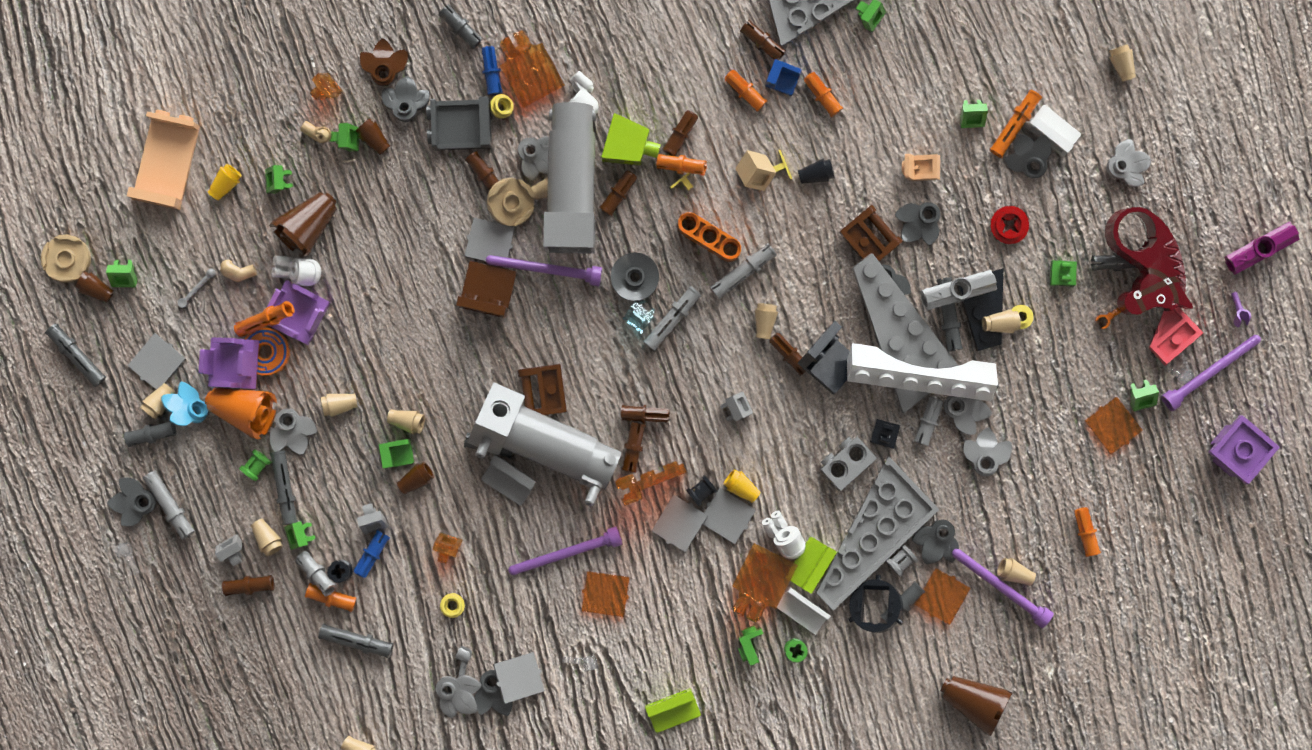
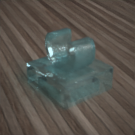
M641 300L639 303L635 301L623 317V320L639 333H642L654 318L653 314L655 312L654 308L648 312L642 307L645 303L644 300Z

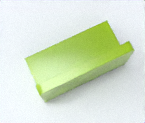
M809 537L805 543L804 553L795 559L786 574V578L812 594L837 552L815 538Z
M691 688L645 705L646 712L656 733L701 716Z

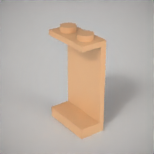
M156 110L155 113L147 112L146 117L151 119L135 188H128L127 197L136 201L180 210L200 126L193 122L194 118L179 115V118L170 117L169 112Z

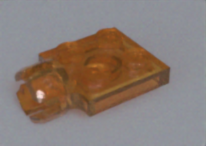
M520 30L513 33V37L518 45L516 48L509 36L500 42V47L506 56V61L500 65V68L522 108H525L564 87L565 84L543 43L533 45L526 33Z
M677 461L664 465V471L655 474L654 470L641 474L640 481H637L633 474L617 479L615 481L616 489L621 488L624 490L629 488L630 493L625 494L624 498H621L622 503L626 506L642 500L641 490L687 473L684 464L678 465Z
M754 543L732 585L733 588L739 591V596L733 606V610L743 616L750 604L752 607L746 618L757 622L767 607L777 609L798 565Z

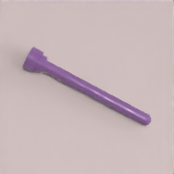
M493 255L486 257V263L489 265L585 279V282H589L590 285L600 286L602 267L592 266V268L584 270Z
M1253 335L1180 389L1168 390L1161 396L1165 406L1170 411L1179 408L1185 396L1259 344L1261 341L1260 336Z
M617 526L607 529L608 532L603 533L604 536L509 567L508 572L511 575H516L605 545L608 547L613 546L614 548L623 545Z
M960 549L952 551V556L1030 613L1032 615L1031 618L1034 619L1033 622L1040 628H1044L1050 622L1054 613L1048 608L1035 606Z

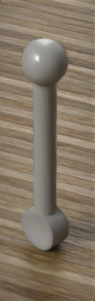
M208 269L207 275L185 298L178 300L179 307L186 308L188 301L210 278L215 277L216 271L214 269Z

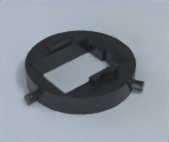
M876 575V579L863 582L853 592L849 603L851 617L848 620L850 623L854 621L860 628L871 633H883L892 629L897 623L899 625L903 624L904 621L900 619L903 612L902 597L893 585L881 580V575ZM865 590L889 591L887 623L873 624L863 622Z

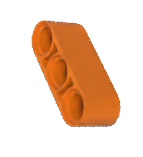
M686 212L680 216L678 230L683 236L726 262L737 260L741 252V244L737 239L692 212ZM686 219H692L696 226L692 230H685L682 222ZM705 232H713L716 235V240L713 243L705 242L703 240ZM727 244H732L736 247L737 253L733 256H728L724 253L723 247Z

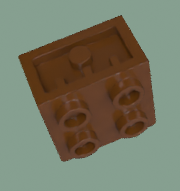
M470 261L462 295L458 296L456 306L461 309L506 319L516 279V271Z

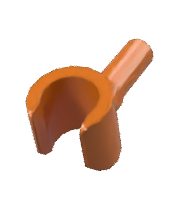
M1116 308L1106 315H1098L1095 321L1104 317L1106 325L1100 329H1105L1110 325V320L1120 314L1121 311Z

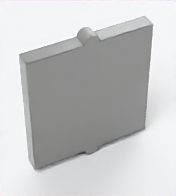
M474 218L470 235H467L468 244L465 257L486 261V257L489 255L508 258L509 251L513 248L511 243L515 227Z
M154 333L127 366L140 376L141 381H146L152 387L158 389L163 383L166 384L186 358L173 348V344H168Z
M719 488L712 501L707 503L708 507L704 514L708 515L703 525L735 544L743 530L748 529L747 524L756 510Z
M673 495L653 527L652 532L665 539L667 544L671 543L686 552L708 515L693 507V503L688 504Z
M534 652L493 664L497 678L496 686L500 689L504 704L545 691L540 676L542 671L538 669Z

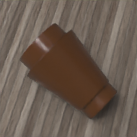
M370 118L355 130L359 134L358 138L379 155L390 147L377 122H373Z
M84 271L75 285L79 293L106 303L114 293V290L92 272L89 274Z
M417 463L397 482V486L405 495L408 492L430 484L434 478V473L427 463Z

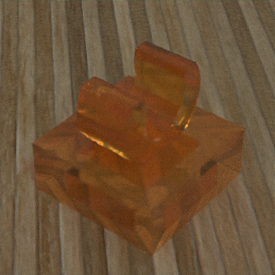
M318 73L311 79L316 85L310 92L315 100L319 98L321 100L324 98H337L343 92L329 73Z
M439 533L432 549L440 552L437 562L447 564L450 556L456 557L461 549L463 540Z

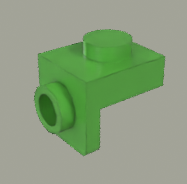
M755 625L741 630L742 635L738 636L742 647L738 648L743 662L748 660L750 666L759 663L750 639L763 634L761 627L756 629Z

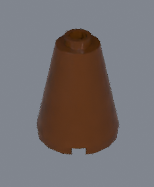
M319 192L273 220L269 226L270 228H277L273 231L274 234L292 252L297 249L301 252L298 256L306 258L336 212L335 204L337 202L329 193L323 194Z
M953 676L951 680L946 678L940 690L944 693L942 697L989 736H992L1012 695V692L1006 689Z

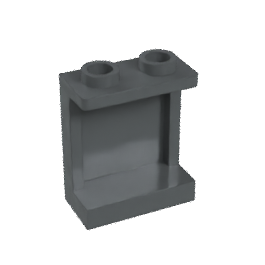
M488 96L479 97V100L436 101V99H430V106H426L427 120H431V129L427 130V142L432 144L434 151L492 149L491 110Z

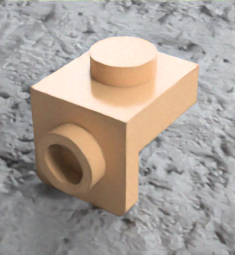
M905 154V160L902 161L901 166L904 177L911 181L940 180V155L914 156L912 154Z

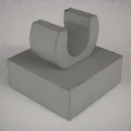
M744 392L725 399L726 403L720 406L721 409L729 407L731 411V416L726 418L727 421L733 419L738 421L753 414Z
M372 503L362 506L364 516L358 517L357 521L359 528L364 534L388 527L385 516L381 511L376 512Z
M236 534L217 545L215 555L220 562L228 558L234 567L242 562L241 558L243 556L240 550H242L243 541Z

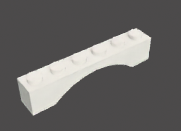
M853 343L847 358V381L984 401H992L998 386L996 364L972 360L952 368H923L899 361L877 347Z

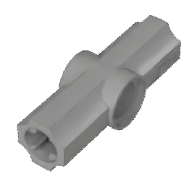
M987 270L921 290V301L926 311L952 303H960L965 299L997 290V281L992 271ZM954 285L962 287L963 296L955 293Z

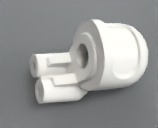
M578 71L569 81L576 92L569 102L590 104L593 106L595 114H597L598 102L589 94L594 89L593 83Z
M274 256L273 265L275 267L271 271L272 277L291 279L292 284L294 283L298 286L315 285L321 278V267L313 259L293 258L291 256Z
M780 511L773 512L771 519L766 518L762 521L767 535L774 539L775 546L784 558L789 560L797 559L804 553L806 547L800 531L794 526L788 527Z

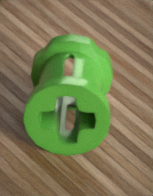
M254 449L252 451L253 455L239 469L250 479L257 481L261 471L272 462L264 454Z
M793 638L787 641L784 646L786 656L792 662H801L807 656V646L800 639ZM799 644V648L802 650L801 654L796 653L795 656H792L793 653L790 651V648L796 647Z

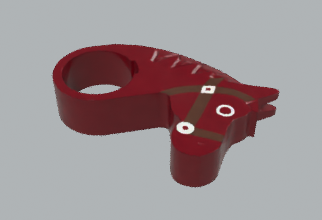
M1131 207L1115 212L1108 219L1105 226L1106 242L1114 253L1140 271L1139 276L1132 284V290L1124 292L1118 297V309L1126 315H1139L1152 308L1164 309V311H1172L1177 307L1193 309L1192 303L1185 294L1186 274L1182 256L1168 226L1146 208ZM1129 213L1140 217L1147 229L1146 238L1148 240H1145L1142 245L1143 248H1139L1136 251L1126 248L1121 243L1118 235L1119 224Z

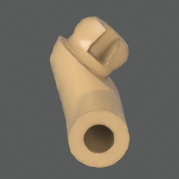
M305 121L301 126L300 131L318 143H325L331 139V131L327 127H316L308 121Z
M224 260L220 265L222 275L235 282L257 276V271L253 264L240 269L231 260Z

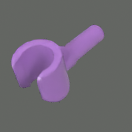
M1233 292L1231 295L1237 312L1233 321L1234 325L1240 327L1241 319H1243L1248 326L1251 313L1243 309L1238 293Z

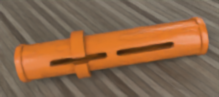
M1030 89L1019 107L1016 106L1014 108L1013 116L989 149L995 156L1002 158L1025 122L1030 121L1032 118L1031 113L1042 99L1039 93ZM1012 127H1014L1009 136L1007 137V139L1005 140V142H1003L1008 133L1010 132V130L1012 129Z
M285 301L277 306L266 307L263 312L236 322L234 331L239 337H244L268 325H277L282 319L293 316L295 312L292 303Z

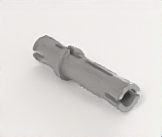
M767 243L752 256L748 255L741 265L733 269L710 288L718 299H721L727 292L735 288L754 272L758 273L764 264L777 256L776 252Z
M690 286L677 302L674 301L672 303L673 307L643 342L655 351L684 316L687 317L689 315L688 311L702 295ZM687 300V304L681 309V311L676 315V317H674V314ZM669 320H671V323L665 328V330L660 334V336L657 337L658 333L669 322Z
M154 470L148 473V477L144 476L142 479L167 515V522L172 523L181 540L189 537L190 533L193 534L195 530L186 519L184 509L179 508L158 475V472Z

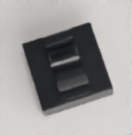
M876 419L870 443L894 449L901 425Z

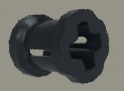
M705 475L702 476V480L694 487L686 489L687 493L699 507L702 505V501L710 494L718 492Z
M346 560L334 561L328 567L327 574L336 583L344 582L351 578L353 567ZM339 564L340 568H345V573L341 576L335 573V569L339 568Z

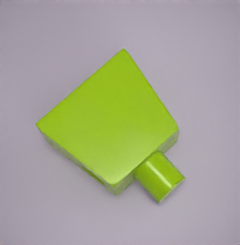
M614 113L601 158L603 162L641 165L643 155L654 158L658 157L661 144L648 141L650 134L648 128Z

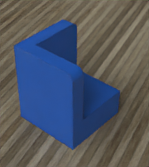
M775 59L765 87L792 96L802 69Z

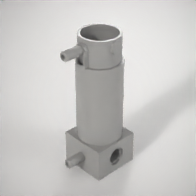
M579 102L556 103L552 105L549 112L551 131L549 132L547 212H544L543 247L546 253L595 254V133L593 132V121H596V114L593 106L590 104Z
M493 382L467 443L478 447L475 453L476 456L484 458L487 451L499 456L502 448L589 487L590 490L585 503L588 506H593L599 491L605 490L620 459L621 451L598 442V439L522 406L525 398L524 395Z

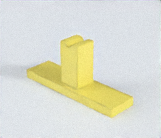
M778 150L783 163L773 166L776 172L786 169L790 180H793L782 152Z
M691 173L684 175L670 186V189L680 182L683 183L688 191L690 188H693V185L686 178Z

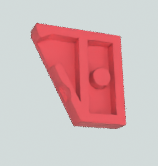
M1180 307L1172 311H1163L1149 349L1166 366L1197 340L1203 332Z

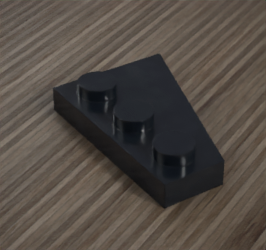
M1004 268L992 271L997 281V290L962 301L977 352L1002 344V333L984 331L982 318L1003 312ZM957 285L960 296H963L962 287Z

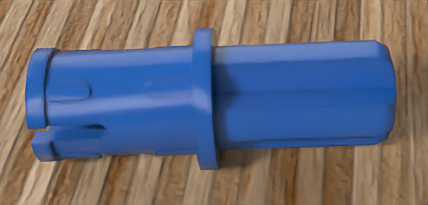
M494 46L483 47L482 55L485 70L482 71V74L485 75L487 95L502 94L499 73L501 69L497 66Z
M376 530L368 547L363 549L365 552L353 572L362 578H366L376 560H380L381 557L379 555L388 540H390V537Z

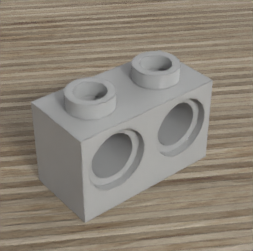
M849 436L839 445L841 450L837 454L833 455L830 453L821 461L823 466L819 470L838 491H842L877 459L858 436L853 439ZM853 447L861 450L862 455L858 461H853L849 456V451ZM835 463L841 464L844 469L840 477H835L831 473V467Z

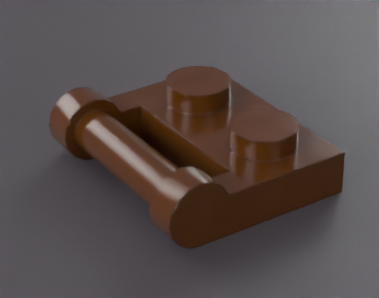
M873 205L869 206L839 233L862 260L873 253L877 260L881 261L899 246L903 240L899 236H895L875 212L876 208ZM868 218L889 242L886 247L863 222Z
M561 364L517 370L518 377H521L525 407L543 415L567 412ZM533 375H537L542 407L538 409L534 407L530 377Z

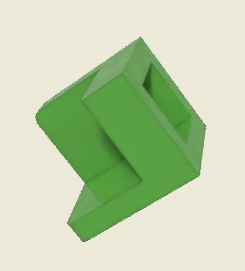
M411 439L379 444L382 467L384 469L413 464L415 462Z

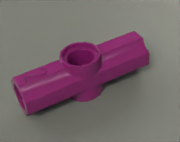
M1289 221L1224 257L1225 264L1236 275L1300 240L1299 232ZM1259 242L1265 245V254L1260 253L1258 250Z

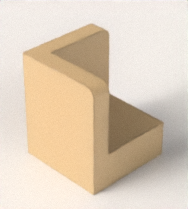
M749 150L746 151L736 166V171L745 187L761 191L766 190L776 175V171L766 155Z

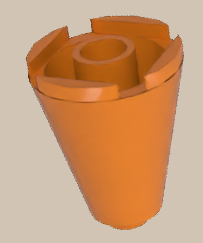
M214 388L207 393L205 398L208 411L251 438L258 440L261 439L259 437L260 434L266 435L276 415V410H273L272 407L273 402L277 403L275 394L268 391Z

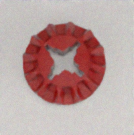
M1004 206L998 209L990 221L991 232L996 240L1004 244L1020 242L1025 238L1029 230L1027 215L1023 210L1015 206ZM1016 218L1013 224L1015 231L1010 229L1002 232L1005 227L1003 220L1009 222Z

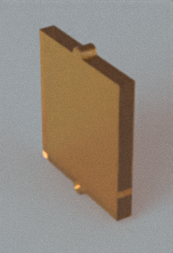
M1118 397L1113 398L1104 406H1099L1098 411L1084 420L1109 454H1113L1124 444L1128 445L1132 438L1143 431Z
M935 568L923 588L925 593L918 598L914 605L930 613V617L935 616L950 625L971 588L956 580L954 575L949 576Z
M587 571L585 588L582 590V593H584L582 611L624 617L626 600L629 599L627 592L630 577Z

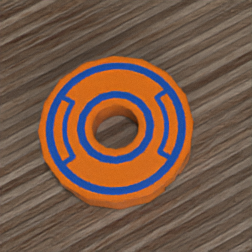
M261 328L246 336L245 340H259L258 375L270 376L282 371L288 364L290 358L289 344L286 337L279 331L271 328ZM264 345H269L272 349V354L267 359H263L259 353Z

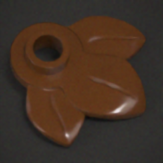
M384 38L375 45L373 53H360L361 67L371 74L373 81L379 86L390 85L394 81L396 74L403 71L408 62L407 50L403 49L394 52L392 46ZM382 71L388 72L386 78H380Z

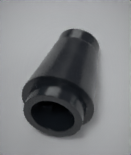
M823 158L798 170L801 184L830 182L829 179L835 178L830 159L824 160Z

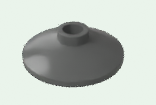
M632 252L621 256L614 263L611 270V283L614 290L622 298L630 301H639L649 297L656 290L659 282V271L655 262L642 253ZM634 273L640 276L637 282H633L630 279Z

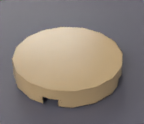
M512 177L504 178L496 182L489 190L487 208L492 218L498 223L506 226H517L526 222L532 215L535 197L531 187L523 180Z
M68 234L54 237V239L46 243L41 253V265L46 274L51 279L62 283L77 281L84 271L88 272L91 264V253L87 245L80 238Z

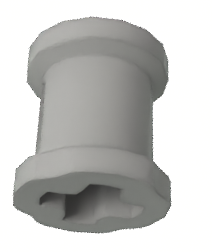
M905 545L901 546L902 550L892 559L888 558L886 560L899 577L903 575V571L913 562H918L916 556Z

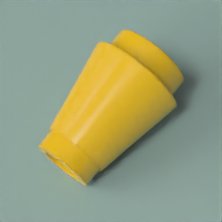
M229 164L220 167L210 189L207 191L208 194L219 201L240 183L239 179L242 175Z
M734 469L723 483L727 487V491L751 503L760 494V491L742 471L738 472Z

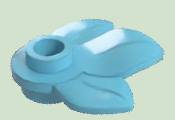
M181 381L179 383L178 394L161 396L164 408L172 413L169 421L175 425L187 426L191 422L201 423L208 415L207 405L199 399L197 390L185 382Z

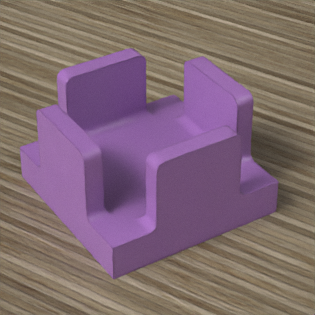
M286 280L281 290H275L267 307L277 306L288 301L294 306L295 312L293 316L282 319L279 324L271 327L309 345L331 302Z
M212 337L210 350L200 349L198 372L199 374H208V387L256 389L259 340Z
M1239 415L1231 425H1226L1211 442L1213 447L1208 453L1214 457L1213 462L1229 476H1236L1243 483L1250 484L1280 447L1243 415Z

